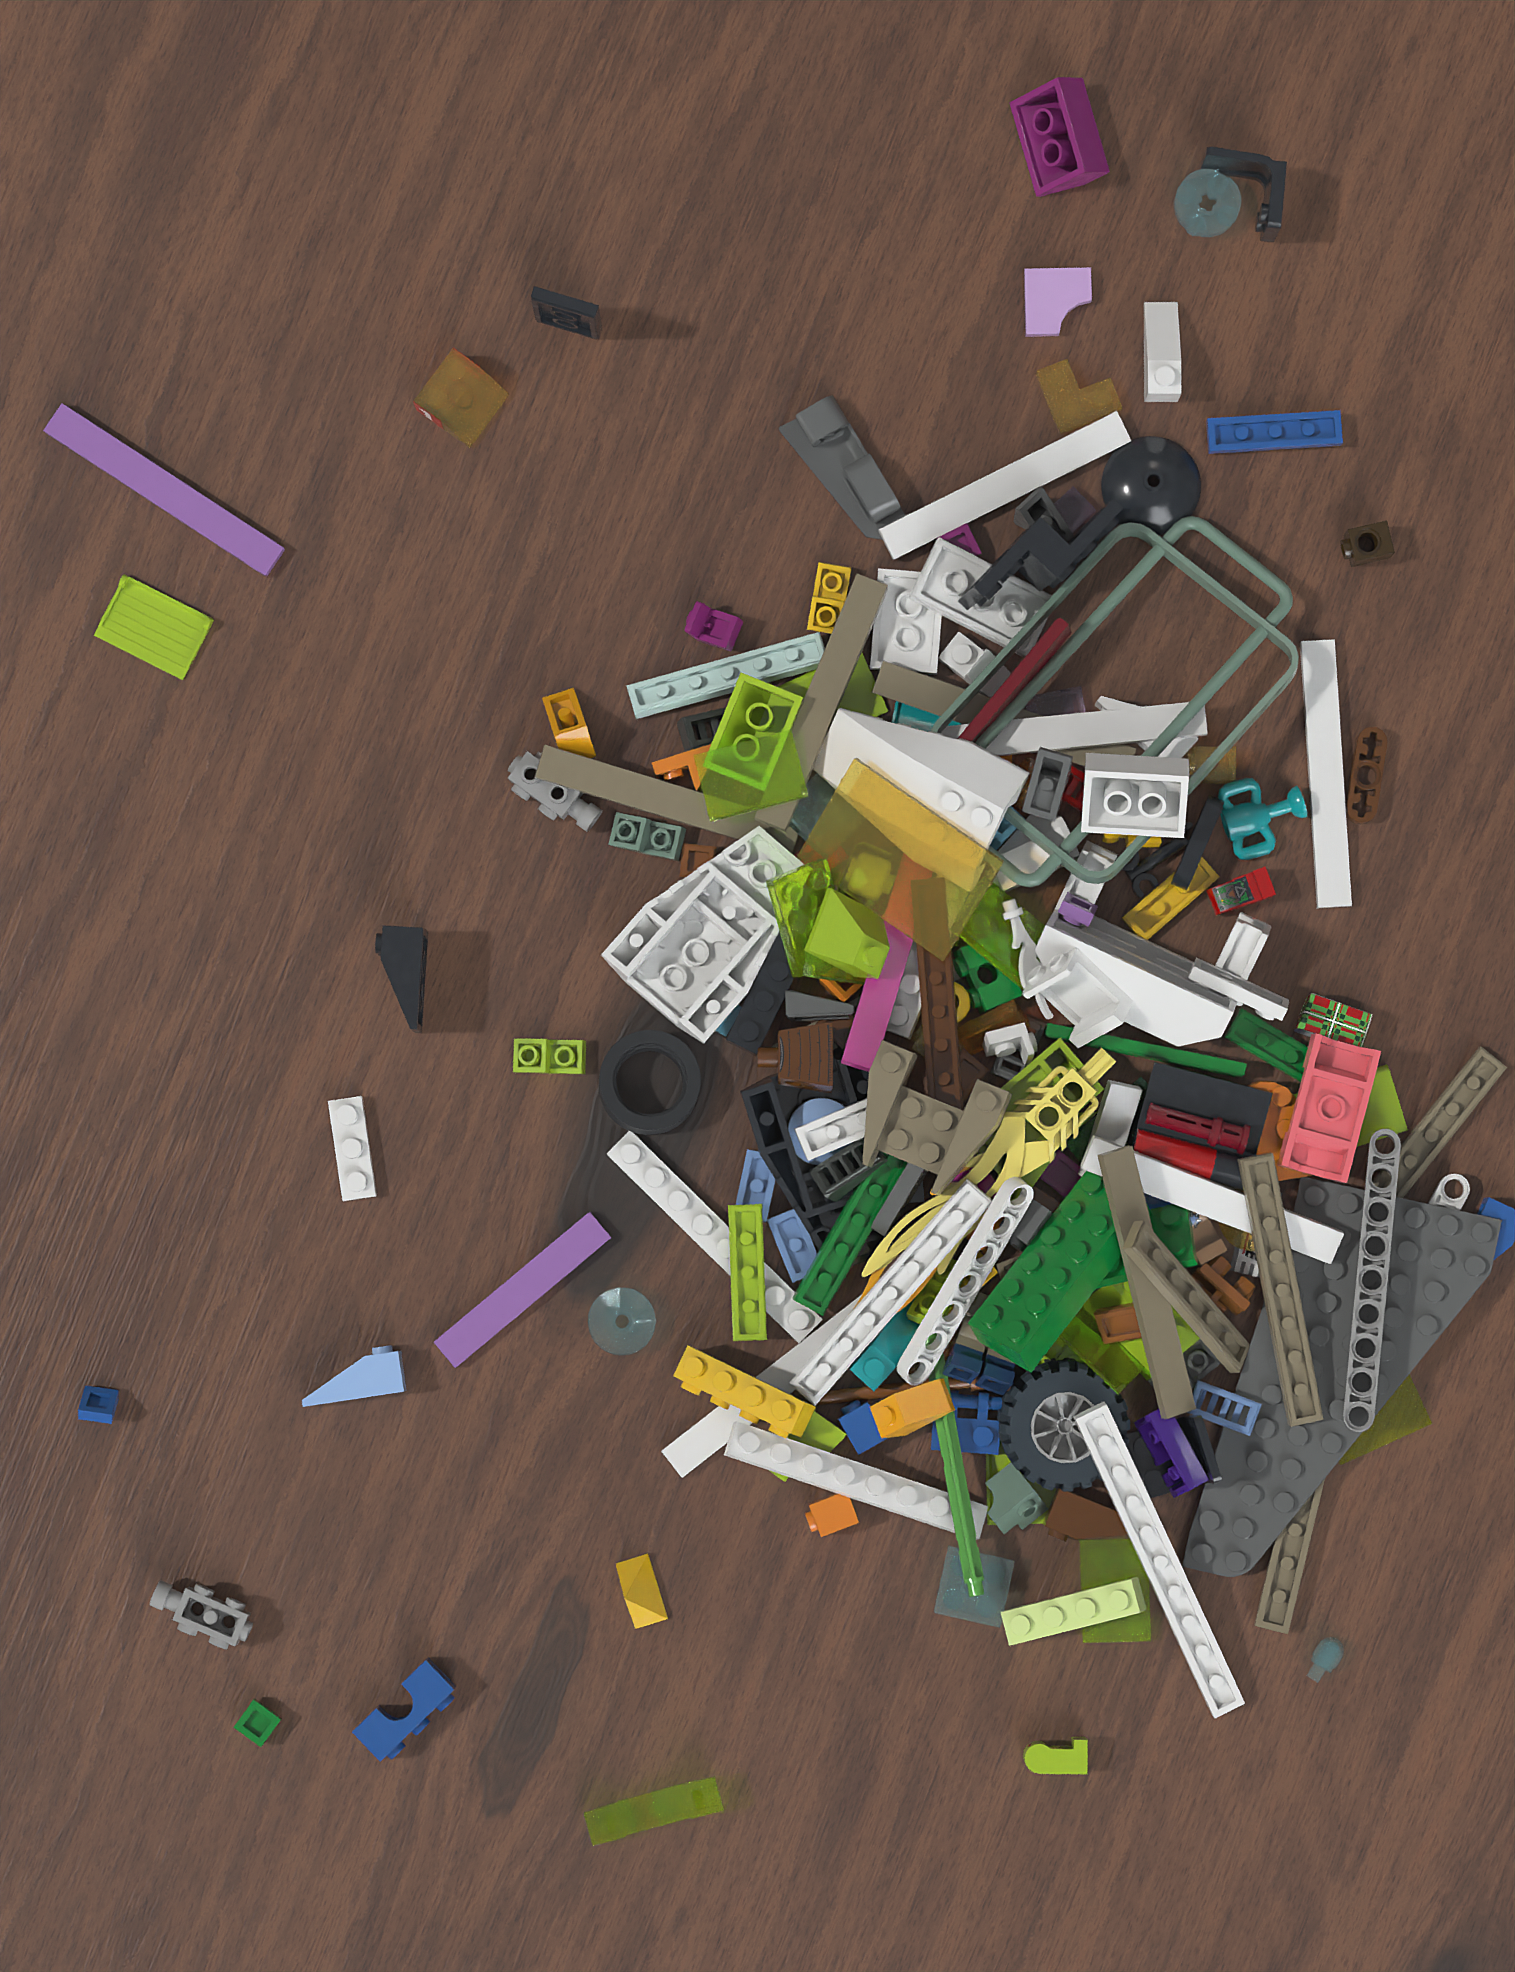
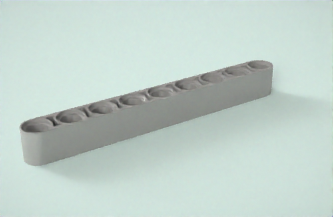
M1389 1129L1376 1131L1371 1137L1368 1149L1343 1406V1422L1347 1428L1355 1432L1369 1429L1375 1417L1401 1148L1400 1138L1393 1130ZM1381 1136L1390 1137L1394 1142V1150L1389 1154H1382L1377 1151L1375 1141ZM1375 1171H1387L1391 1176L1390 1185L1386 1188L1376 1187L1372 1182V1174ZM1383 1204L1388 1210L1387 1218L1382 1222L1373 1221L1368 1213L1371 1205ZM1371 1237L1380 1238L1384 1243V1252L1379 1256H1372L1365 1249V1243ZM1368 1271L1377 1272L1381 1277L1380 1287L1376 1290L1365 1288L1362 1284L1364 1273ZM1364 1305L1374 1306L1378 1311L1376 1322L1372 1324L1363 1323L1359 1318V1309ZM1361 1339H1369L1375 1346L1374 1354L1369 1358H1362L1355 1351L1356 1343ZM1366 1373L1371 1378L1372 1384L1368 1391L1358 1392L1353 1388L1352 1379L1355 1374ZM1354 1407H1362L1368 1413V1421L1361 1427L1354 1426L1349 1421V1412Z

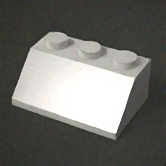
M1086 753L1081 832L1184 838L1189 759Z

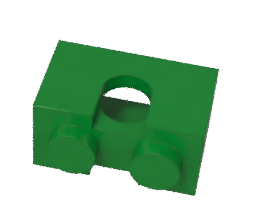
M997 933L964 946L953 953L955 959H953L955 971L960 978L966 977L970 989L966 990L970 997V1005L973 1009L977 1008L979 1014L1022 996V991ZM979 968H985L990 972L991 982L989 984L979 980L977 975Z

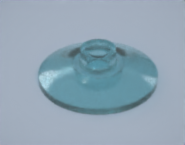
M614 1288L604 1292L594 1301L588 1315V1328L592 1339L601 1349L614 1355H629L641 1350L652 1338L656 1325L655 1313L651 1303L644 1295L630 1288ZM619 1315H625L629 1319V1323L625 1328H620L616 1325V1318Z

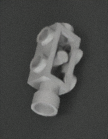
M527 751L523 757L518 755L508 768V772L511 773L508 779L514 784L511 790L525 801L531 796L541 803L538 810L553 821L557 816L565 820L567 815H570L577 821L576 825L588 832L599 819L603 810L592 802L587 804L580 799L583 795L582 792L536 778L527 780L525 772L528 769L537 770L541 753L537 752L533 756ZM556 788L564 790V796L559 800L552 797V792Z
M160 1580L150 1601V1606L159 1610L166 1608L175 1612L172 1620L179 1623L178 1630L192 1636H196L198 1631L210 1636L209 1643L223 1649H228L229 1644L233 1646L238 1645L240 1640L245 1642L253 1626V1623L248 1621L251 1612L244 1610L245 1603L227 1597L226 1601L213 1597L215 1591L200 1584H196L194 1588L189 1586L185 1588L184 1593L174 1590L173 1585ZM196 1602L201 1603L204 1607V1612L201 1615L195 1614L192 1610V1606ZM229 1615L235 1619L233 1628H227L224 1625L223 1620L225 1616Z

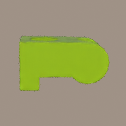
M1072 1737V1746H1048L1042 1741H1033L1024 1749L1023 1759L1028 1769L1038 1774H1087L1088 1740L1086 1737Z

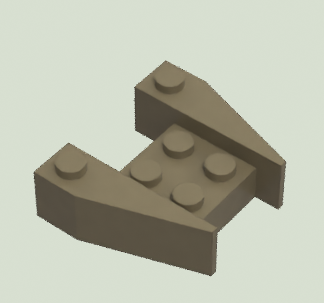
M882 1040L869 1071L862 1164L872 1168L879 1151L937 1174L938 1176L931 1193L940 1196L1000 1126L1012 1094L977 1079L963 1111L906 1088L905 1086L918 1055Z

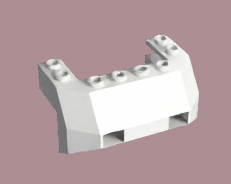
M1087 841L1077 862L1090 871H1101L1111 866L1118 854ZM1071 873L1035 948V952L1042 965L1045 966L1050 963L1057 954H1066L1077 947L1133 1000L1124 1022L1178 1047L1221 1037L1234 1013L1237 1002L1225 997L1220 992L1213 989L1210 990L1189 979L1193 961L1099 917L1094 916L1089 927L1084 924L1076 926L1067 922L1063 918L1064 915L1058 913L1067 892L1095 904L1104 883H1086ZM1240 912L1215 966L1247 980L1266 942L1271 925Z

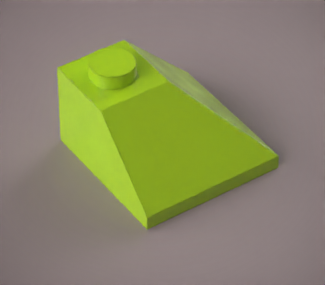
M827 888L804 951L854 977L878 979L890 949L883 915L832 888Z

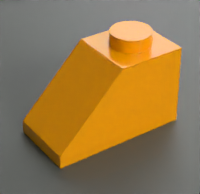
M574 688L543 697L542 700L558 749L590 759L596 757Z
M944 1378L895 1393L870 1406L881 1438L906 1436L955 1410Z

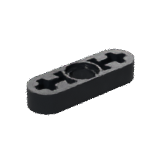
M1208 795L1171 881L1172 885L1184 890L1188 889L1225 801Z

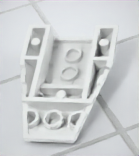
M843 708L838 709L813 767L814 771L914 861L945 876L947 879L971 892L974 891L988 862L984 860V857L1008 807L1017 802L1030 774L971 741L946 737L944 734L933 731H922L901 723L895 724L883 721L882 718Z
M758 826L727 847L722 853L701 865L696 871L672 885L667 891L646 903L601 956L630 987L672 1023L697 1040L705 1043L749 992L810 869Z

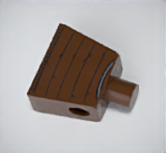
M822 1023L778 1031V1047H758L757 1067L778 1068V1084L832 1093L833 1023Z

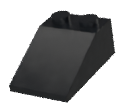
M383 925L382 933L376 934L375 953L381 956V962L409 1028L415 1033H422L429 933L420 927Z

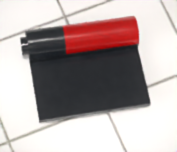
M1154 1062L1131 1146H1133V1150L1227 1187L1243 1191L1238 1159L1256 1155L1273 1093ZM1150 1103L1213 1120L1214 1117H1222L1223 1122L1242 1127L1245 1124L1251 1125L1243 1155L1237 1154L1236 1149L1218 1144L1215 1147L1209 1146L1206 1139L1145 1124Z

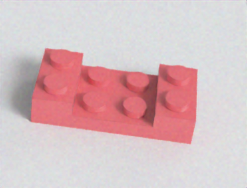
M1311 1034L1303 1064L1305 1069L1288 1132H1285L1277 1162L1278 1166L1340 1183H1347L1381 1051L1336 1041L1320 1034Z

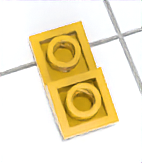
M818 562L807 630L832 634L847 597L852 567Z

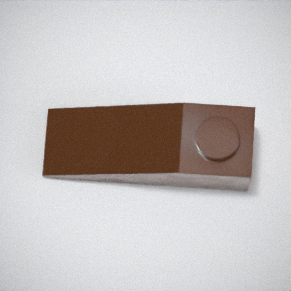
M1056 1488L1043 1521V1525L1049 1528L1048 1535L1065 1542L1068 1536L1075 1539L1128 1535L1117 1510L1073 1492H1063L1061 1488Z

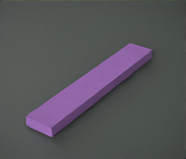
M591 1212L587 1213L435 1340L434 1343L455 1368L458 1367L611 1239V1236Z

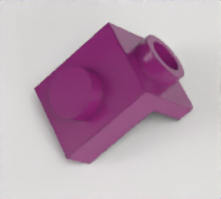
M697 601L693 610L687 616L685 632L699 642L731 652L744 621L739 617L711 609L704 603Z

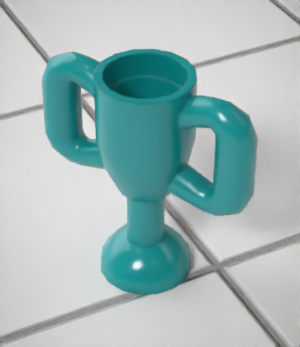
M1242 778L1227 783L1219 789L1218 799L1225 801L1220 812L1222 825L1230 842L1233 841L1234 854L1240 860H1251L1267 855L1274 850L1276 839L1268 825L1271 821L1270 818L1289 812L1299 818L1307 817L1306 805L1298 786L1291 788L1286 800L1267 806L1265 803H1262L1259 783L1253 778ZM1251 791L1250 802L1234 806L1228 799L1230 796ZM1258 831L1264 836V842L1243 848L1244 837L1253 835Z

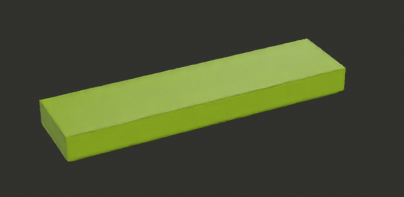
M762 1204L728 1205L733 1341L767 1340Z

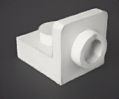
M1025 1023L986 1032L982 1044L986 1057L995 1054L997 1057H1004L1019 1049L1024 1066L1032 1062L1034 1053L1037 1052L1035 1036L1032 1032L1028 1033Z

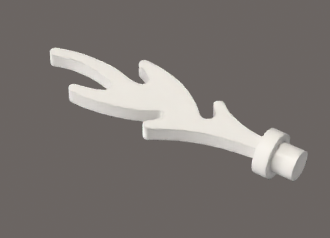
M1014 898L1002 903L1005 910L1002 915L1004 920L1010 919L1013 931L1012 948L1017 949L1022 944L1019 957V976L1022 987L1025 989L1028 983L1026 981L1027 975L1036 966L1043 967V965L1036 959V957L1038 958L1035 952L1037 945L1030 938L1019 915L1024 913L1022 907L1018 908ZM1040 993L1035 994L1036 1001L1046 1019L1053 1018L1045 997Z

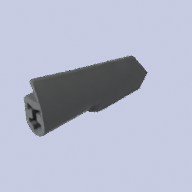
M833 395L825 397L796 415V419L779 427V432L866 538L883 540L878 530L905 517L886 479L870 453L867 454Z

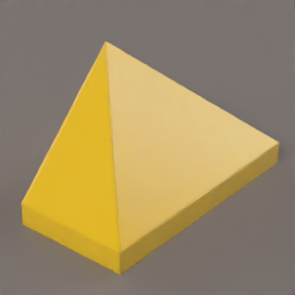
M648 1553L616 1563L624 1599L635 1629L668 1619Z

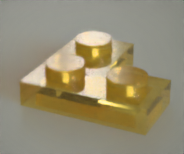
M1068 359L1039 369L1035 373L1059 434L1102 419L1116 411H1122V405L1111 378L1079 389Z

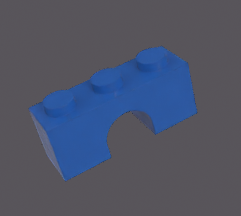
M429 1657L402 1682L403 1687L410 1693L413 1699V1707L408 1715L404 1717L391 1716L379 1705L352 1731L380 1762L386 1756L392 1760L406 1746L402 1740L410 1732L417 1736L430 1723L427 1716L435 1708L441 1712L455 1699L451 1692L457 1686Z

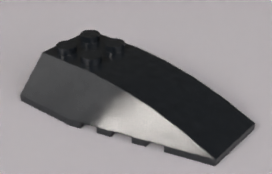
M843 1053L833 1055L832 1093L778 1084V1073L767 1076L740 1091L760 1156L819 1250L855 1187L837 1202L826 1198L810 1174V1171L818 1165L805 1162L796 1155L788 1131V1123L793 1112L801 1104L811 1099L828 1098L847 1107L867 1098L869 1072L841 1064ZM854 1157L850 1159L856 1169L860 1168ZM843 1166L839 1168L844 1177L848 1175ZM832 1175L829 1176L832 1183L835 1184L834 1177ZM872 1229L852 1266L868 1261L885 1237Z

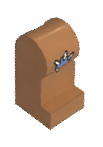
M1190 1211L1197 1263L1202 1265L1226 1252L1227 1248L1222 1239L1219 1238L1211 1221L1206 1216Z

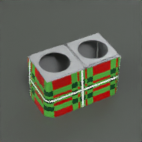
M1311 993L1306 997L1294 1031L1311 1037L1313 1033L1320 1034L1336 1041L1363 1047L1372 1014Z

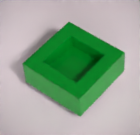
M255 1698L233 1728L262 1747L282 1717Z

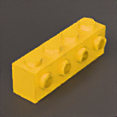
M687 1346L673 1375L683 1381L681 1388L698 1396L702 1390L712 1395L710 1402L728 1410L731 1404L741 1409L740 1417L755 1424L758 1423L759 1419L770 1423L769 1431L786 1439L789 1433L802 1437L816 1408L691 1346Z

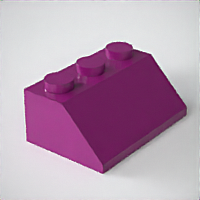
M1057 77L1009 102L1036 197L1085 185L1110 172L1083 78Z

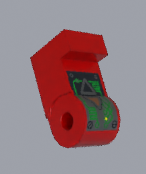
M1266 866L1206 890L1216 916L1272 898L1276 895Z

